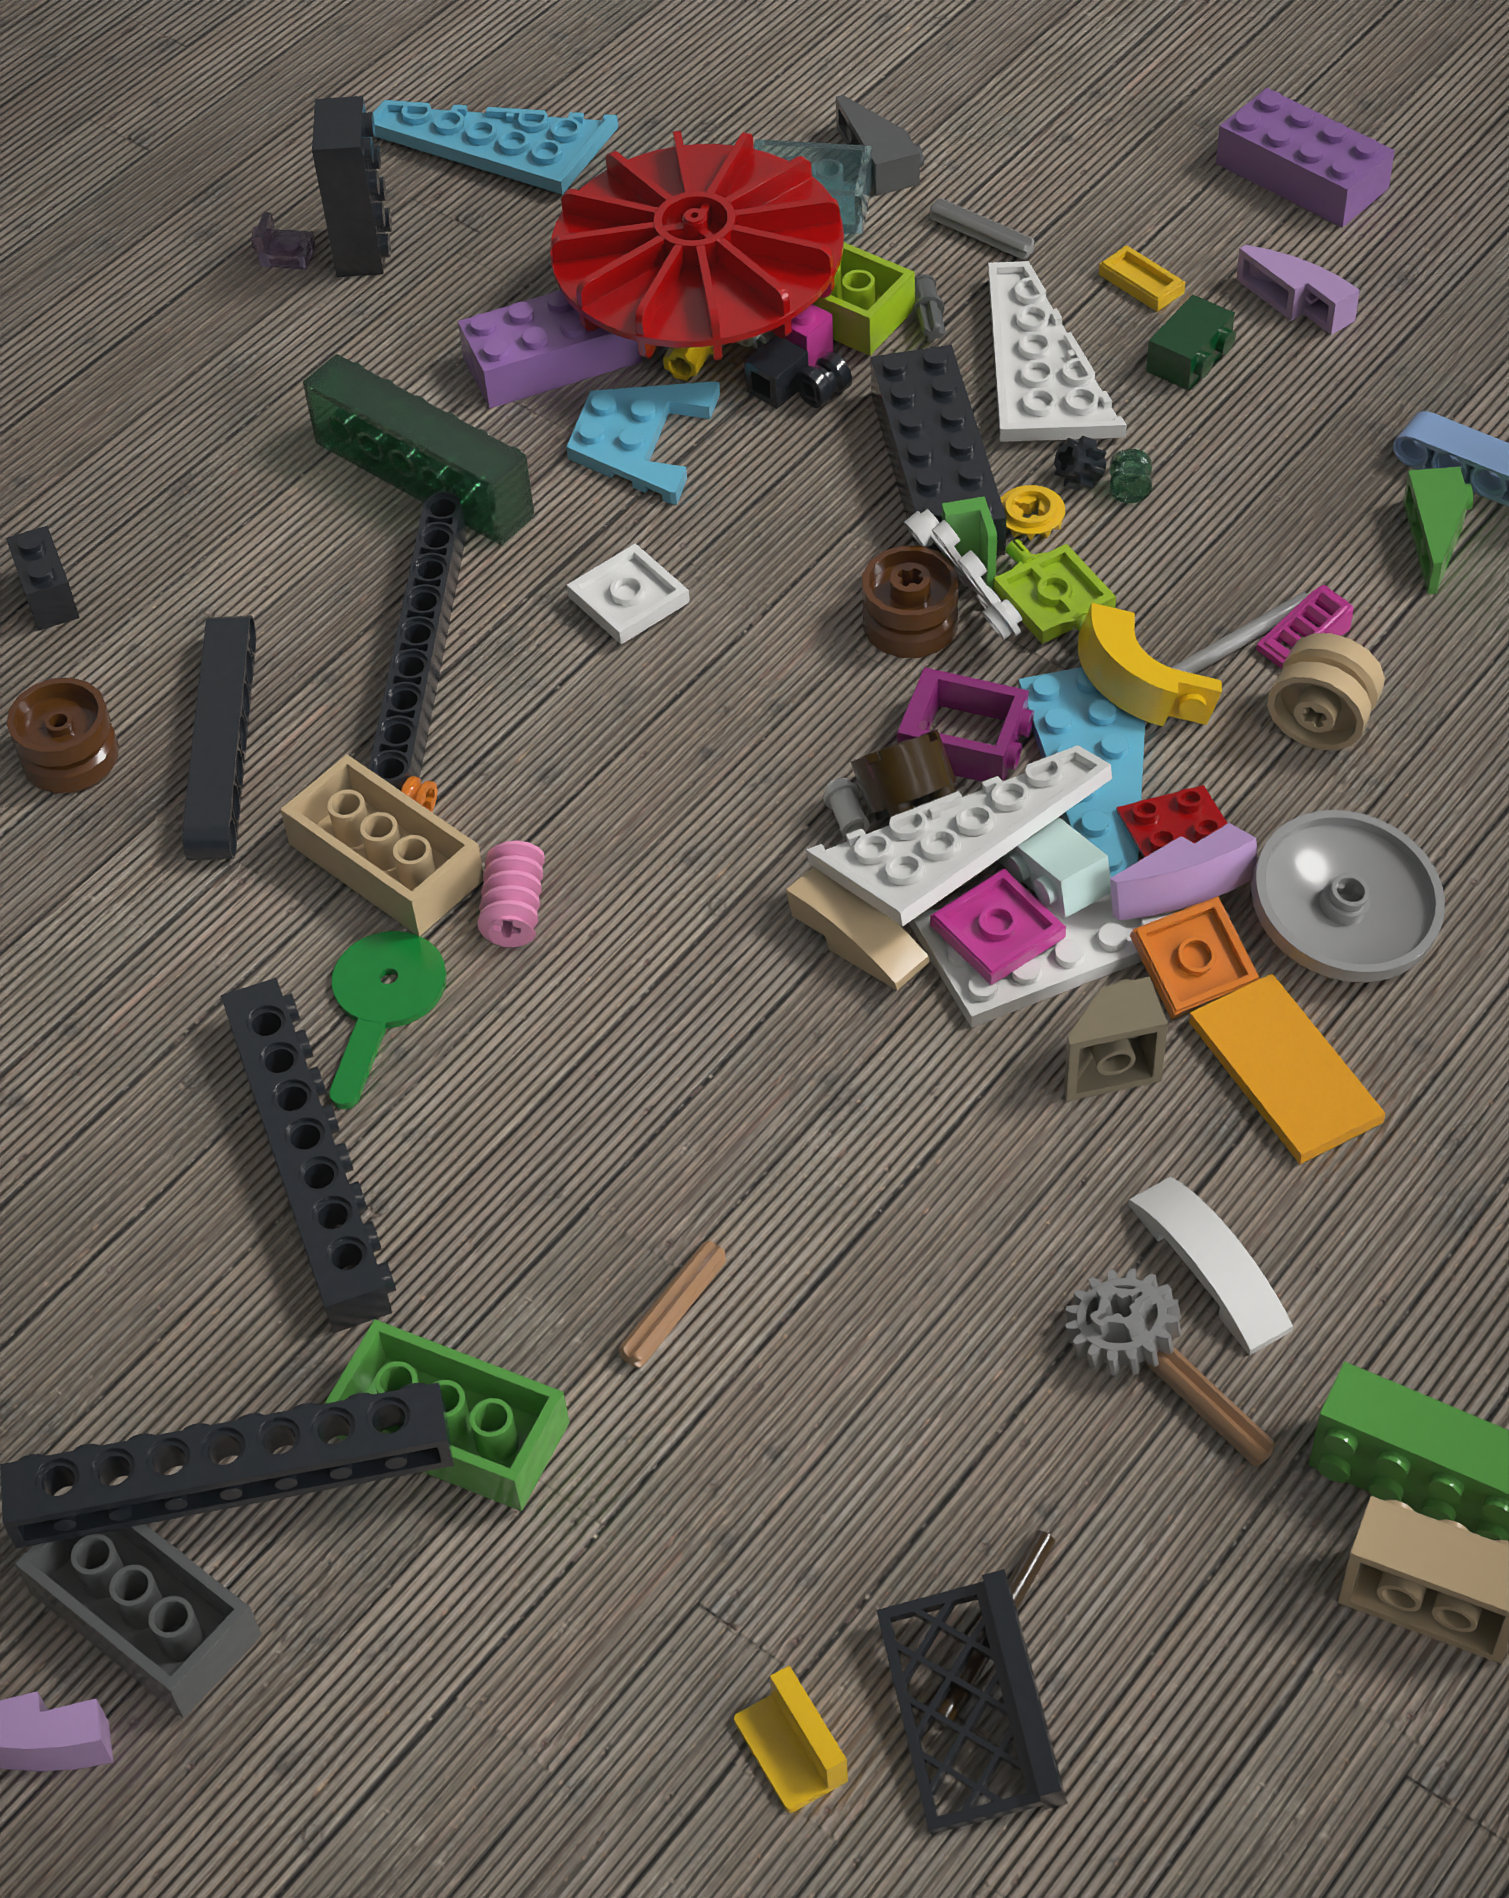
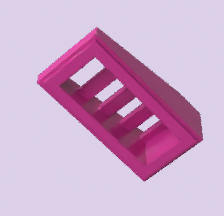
M1321 585L1304 598L1257 643L1256 650L1282 669L1289 650L1280 643L1285 641L1293 647L1301 639L1296 632L1304 637L1314 633L1344 635L1351 629L1353 606L1327 586ZM1311 621H1313L1314 623H1316V624H1317L1318 626H1320V627H1319V628L1316 627L1315 625H1313V624L1311 623Z

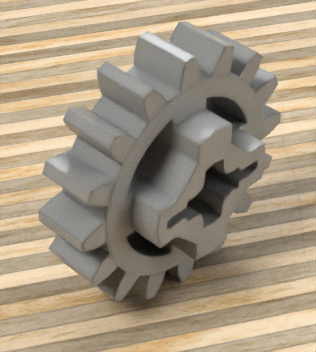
M1130 1268L1125 1278H1118L1114 1270H1109L1107 1275L1108 1281L1101 1283L1098 1279L1091 1277L1088 1279L1090 1285L1089 1292L1075 1290L1073 1294L1076 1305L1066 1306L1065 1311L1068 1323L1065 1326L1069 1343H1073L1076 1357L1081 1359L1088 1356L1091 1369L1096 1370L1104 1363L1109 1364L1111 1375L1116 1376L1121 1366L1128 1365L1133 1375L1139 1374L1140 1362L1146 1361L1151 1366L1156 1367L1159 1365L1158 1351L1168 1354L1174 1351L1172 1338L1181 1337L1178 1300L1173 1299L1171 1287L1168 1284L1158 1287L1156 1275L1151 1273L1143 1280H1138L1136 1269Z

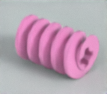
M506 841L495 845L487 853L485 871L483 873L484 883L481 888L482 899L479 904L480 914L477 923L478 930L483 937L493 944L502 947H519L534 940L537 934L534 928L539 919L537 911L540 907L539 895L542 891V866L545 863L544 852L539 847L529 842Z

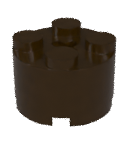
M938 729L850 761L869 814L874 813L876 820L886 817L891 818L913 809V799H916L919 805L956 792L954 783L957 781Z

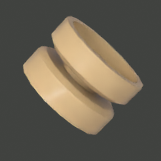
M1314 633L1299 639L1290 649L1283 663L1282 672L1276 677L1269 691L1267 707L1272 720L1284 734L1300 744L1319 750H1340L1352 746L1362 736L1369 721L1370 713L1375 708L1383 692L1385 676L1377 659L1368 649L1357 642L1332 633Z

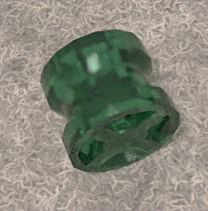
M1125 449L1113 455L1110 460V493L1115 499L1124 503H1137L1150 495L1152 492V478L1150 476L1152 473V460L1148 454L1138 449Z

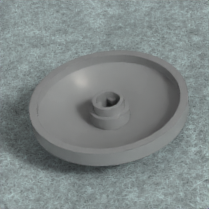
M1323 810L1298 816L1279 827L1265 843L1253 870L1251 881L1253 905L1258 919L1268 936L1291 959L1305 968L1329 978L1349 982H1374L1404 973L1415 966L1427 954L1444 920L1445 897L1443 886L1428 856L1402 831L1366 814L1346 810Z

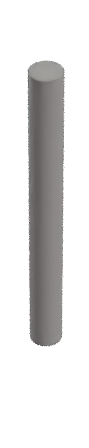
M1302 592L1170 668L1196 674L1271 631L1308 594Z

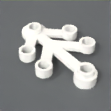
M926 509L923 513L917 511L904 521L906 528L921 546L928 548L935 543L942 553L952 561L958 572V579L965 586L978 593L976 598L985 609L982 612L983 616L1003 640L1011 634L1016 637L1021 633L1017 624L1022 620V617L1007 599L1001 601L995 592L985 584L981 576L987 570L971 550L964 556H960L954 547L960 542V539L945 520L939 523L936 517Z

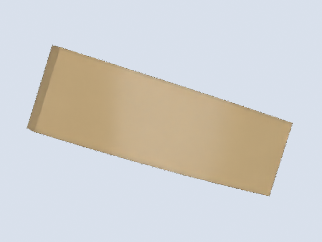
M812 867L786 889L791 915L823 934L826 937L827 946L830 951L893 989L898 990L929 963L927 953L897 922L815 867Z

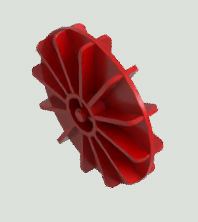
M681 130L672 131L674 147L651 151L628 160L614 150L605 157L607 170L594 177L580 190L568 189L561 198L562 212L556 221L550 244L551 265L555 281L566 300L579 313L580 323L586 330L595 331L598 328H602L622 338L636 341L640 356L650 358L657 346L676 348L711 346L714 360L722 359L721 345L752 338L770 330L778 337L785 338L792 332L791 319L805 311L819 297H829L835 287L834 277L840 266L844 249V230L838 201L832 198L825 187L812 176L809 160L803 156H798L788 161L768 152L754 149L753 135L750 133L742 132L735 145H684Z

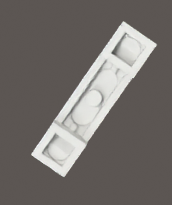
M1169 1177L1129 1199L1128 1205L1155 1239L1160 1241L1165 1238L1219 1304L1220 1320L1249 1356L1292 1332L1293 1325L1284 1307L1250 1254L1218 1215L1188 1187L1178 1180Z

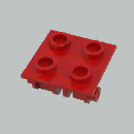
M1204 785L1116 807L1117 813L1144 858L1180 836L1195 844L1228 824Z

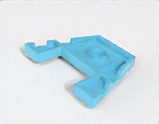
M711 381L590 391L567 444L568 459L610 478L617 474L632 481L633 488L644 493L651 489L662 494L663 501L677 505L687 481L686 467L650 461L668 414L711 419L720 396L719 382Z

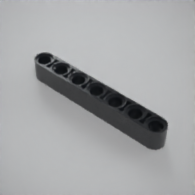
M253 616L208 617L206 619L182 833L184 854L188 861L234 859L236 856L256 654V629Z

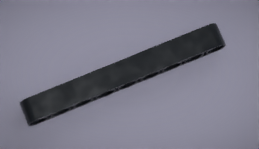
M446 491L430 495L423 504L370 760V770L400 791L410 776L420 778L466 541V527L461 500L456 494Z

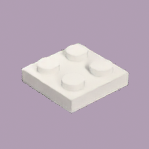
M636 543L567 584L568 597L620 644L625 643L690 602L689 590Z

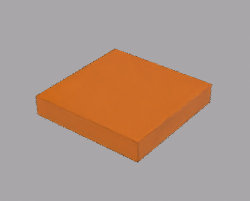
M1218 896L1137 927L1130 933V938L1171 1020L1188 1014L1260 979Z

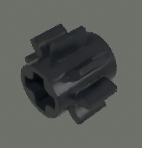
M1081 436L1079 441L1067 438L1066 444H1063L1058 449L1054 459L1056 468L1054 474L1065 478L1063 486L1078 491L1081 486L1092 489L1094 488V483L1103 477L1106 470L1105 455L1107 453L1096 448L1097 440L1086 436Z

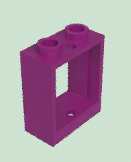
M924 667L898 729L897 743L907 739H914L921 736V734L930 732L929 730L939 706L1004 720L1005 722L996 745L942 733L939 734L955 776L981 782L998 776L1002 781H1005L1008 770H1016L1022 751V744L1019 743L1021 736L1028 737L1032 729L1034 710L1028 709L1029 690Z

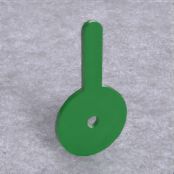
M403 931L380 932L357 941L338 959L332 974L334 997L343 1013L356 1021V1024L329 1092L331 1102L336 1108L349 1109L358 1103L386 1029L407 1025L422 1018L441 999L447 981L445 963L438 949L425 938ZM389 974L398 977L391 984L381 982V979Z

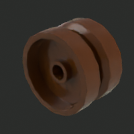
M923 546L895 547L883 551L870 560L862 573L863 631L869 642L883 653L899 658H921L937 653L951 643L958 630V572L952 561L939 551Z
M70 677L52 678L37 683L21 693L8 710L6 725L16 748L22 769L27 780L39 789L53 793H69L94 786L110 773L118 760L119 744L110 722L111 719L101 692L89 682Z

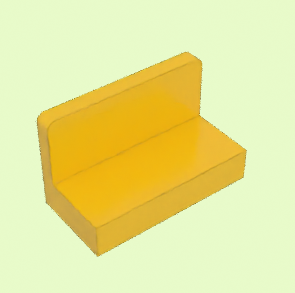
M789 1665L770 1675L771 1695L737 1713L734 1716V1723L785 1811L793 1813L847 1783L848 1772L845 1755Z

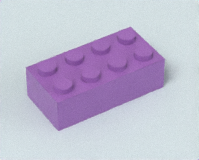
M1266 88L1219 126L1216 164L1343 228L1389 189L1395 150L1278 92Z
M560 290L458 321L463 358L489 409L642 362L636 341L622 338L602 328H598L595 331L586 330L580 323L579 313L569 304Z

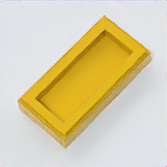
M1127 245L1099 263L1098 275L1156 312L1185 293V281Z

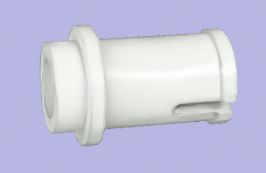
M838 778L828 783L825 787L823 797L825 805L833 810L843 837L861 828L866 832L870 824L858 801L860 792L857 785L850 782L847 778Z

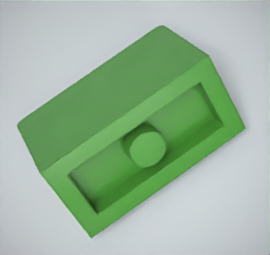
M985 496L942 503V521L945 520L960 539V542L954 546L961 557L971 550L979 558L987 570L981 578L993 590L994 577H996L997 532Z

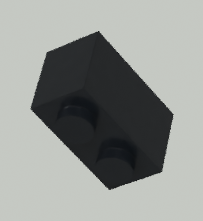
M48 526L6 538L38 631L80 618Z

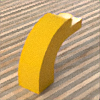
M1091 603L1078 635V656L1085 674L1094 687L1120 709L1149 723L1164 727L1168 716L1207 725L1222 693V680L1173 669L1161 664L1149 656L1139 645L1135 636V613Z

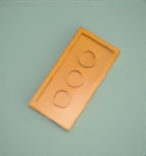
M1272 973L1190 1012L1189 1023L1299 1164L1384 1123V1110Z

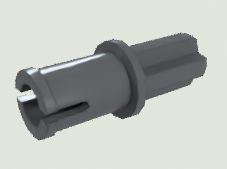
M922 274L915 277V302L912 311L914 317L919 321L921 333L925 335V340L934 342L936 338L942 339L945 335L942 318L945 308L943 300L937 295L935 279L930 275Z

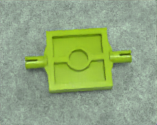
M1019 539L1015 540V544L1011 541L1007 545L1005 551L1017 565L1013 569L994 577L993 590L1003 601L1007 599L1022 617L1021 621L1042 644L1074 629L1080 632L1091 603L1116 608V596L1068 544H1064L1050 552L1031 554Z

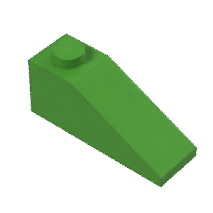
M1460 467L1408 470L1403 503L1428 594H1437L1463 529L1466 510H1471L1473 507L1471 484H1465Z

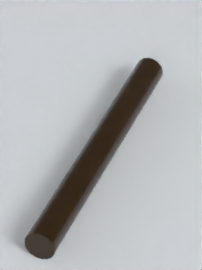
M1036 1531L1008 1580L1017 1610L1056 1542L1045 1531ZM985 1632L979 1643L990 1649ZM974 1651L959 1678L975 1686L989 1659ZM953 1685L938 1713L954 1722L969 1694Z

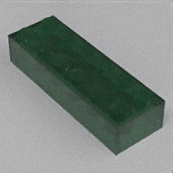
M335 354L303 381L316 444L423 503L430 495L437 492L446 491L456 494L461 500L465 526L501 546L535 517L527 457L518 448L490 436L485 430L469 425L453 413L439 409L428 403L421 396L411 394L396 386L391 380L383 379L366 370L359 363L351 362L338 354Z

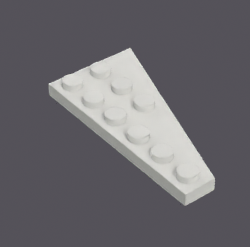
M1029 261L988 263L1000 442L1067 440V438L1080 439L1081 436L1092 439L1126 438V423L1121 416L1116 415L1108 393L1102 391L1096 382L1095 371L1072 333H1067L1062 325V316L1057 308L1053 309L1046 298L1047 291Z
M1111 893L1067 918L1051 905L1043 904L1066 926V937L992 986L930 926V915L940 909L924 911L911 920L909 925L969 1025L973 1028L1142 962L1130 938L1132 930L1189 907L1148 917L1119 921L1113 917Z

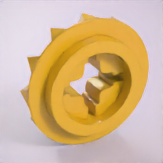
M1024 485L1007 491L1000 498L1006 515V530L1010 529L1013 538L1021 534L1027 535L1030 541L1037 534L1048 538L1052 530L1061 529L1062 521L1065 517V504L1056 492L1042 486ZM1038 508V515H1031L1029 518L1023 517V514L1029 515Z

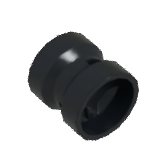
M834 352L824 354L817 359L814 367L807 366L795 375V386L798 393L813 408L823 406L830 401L833 393H842L852 384V374L847 363Z

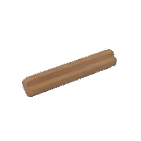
M711 1241L703 1242L619 1346L620 1357L626 1363H629L634 1368L644 1366L726 1263V1252L720 1246Z
M1174 1348L1171 1354L1161 1351L1157 1352L1159 1365L1153 1367L1148 1364V1366L1252 1465L1259 1466L1272 1455L1275 1447L1274 1441L1177 1349Z

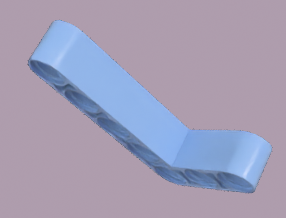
M1428 411L1416 413L1395 439L1393 451L1402 463L1417 470L1460 467L1465 484H1471L1474 493L1509 507V443Z

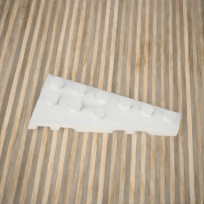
M1077 745L1026 765L1024 774L1006 781H1002L998 776L983 781L982 790L962 797L959 791L892 816L889 826L866 834L862 828L846 834L847 842L825 850L822 844L806 850L808 861L817 870L901 926H904L1112 779L1111 764Z

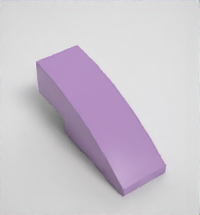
M1244 245L1239 249L1236 280L1292 321L1304 314L1330 335L1355 321L1360 289L1343 278L1313 263L1270 249Z
M1228 823L1195 844L1180 836L1110 878L1113 917L1120 921L1179 910L1227 893L1251 881L1257 862L1256 838L1231 823Z
M38 1691L0 1700L1 1769L56 1771L113 1763L109 1721L97 1699L50 1710L47 1709Z

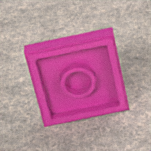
M1005 868L930 915V926L991 986L1066 937V926Z

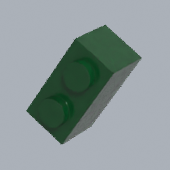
M1192 294L1149 339L1146 372L1189 390L1200 377L1205 378L1209 374L1214 362L1222 354L1226 355L1231 350L1236 339V332L1233 331L1235 312Z

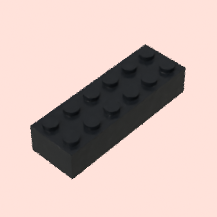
M952 344L870 357L871 396L907 519L917 511L923 513L928 509L941 523L942 503L985 496L997 532L996 556L1005 555L1006 515ZM912 536L914 545L921 546ZM935 543L928 547L941 553V550Z

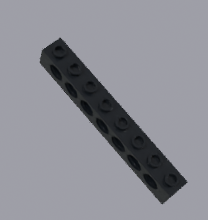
M273 978L221 995L225 1012L333 1333L392 1314L388 1293L396 1291L395 1283L387 1261L377 1264L374 1252L382 1250L373 1221L364 1224L362 1222L360 1212L368 1210L359 1181L351 1184L348 1182L346 1173L354 1171L345 1142L335 1145L332 1134L340 1132L332 1105L322 1106L319 1100V1096L327 1094L318 1066L310 1069L307 1066L305 1059L314 1056L305 1029L295 1032L293 1023L300 1021V1016L292 993L283 996L277 978ZM328 1185V1186H326V1187H324V1188L317 1189V1188L320 1187V1186ZM335 1225H342L335 1229H329ZM349 1265H357L352 1269L342 1270Z
M439 1382L432 1384L411 1383L399 1390L374 1395L370 1393H357L345 1400L320 1405L303 1403L288 1411L266 1415L250 1413L234 1421L213 1425L197 1423L189 1425L181 1431L159 1435L138 1434L132 1436L127 1441L106 1445L84 1444L76 1447L73 1451L47 1456L42 1454L26 1455L18 1461L0 1464L3 1525L15 1548H22L454 1466L446 1407ZM390 1426H402L394 1433H382L384 1429ZM336 1436H347L340 1443L328 1444L329 1440ZM293 1446L283 1454H273L280 1447ZM238 1456L231 1463L219 1465L220 1461L226 1457ZM183 1466L174 1474L164 1475L172 1467ZM128 1476L120 1484L109 1485L118 1477ZM72 1486L65 1494L54 1496L60 1489Z

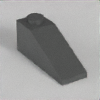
M844 95L836 96V128L875 195L878 196L920 185V168L924 166L923 152L919 144L914 145L906 130Z

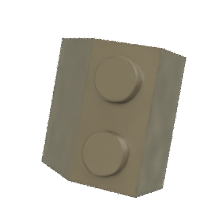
M1150 977L1136 980L1124 979L1112 985L1101 987L1067 1036L1064 1080L1066 1102L1162 1081L1168 1023Z

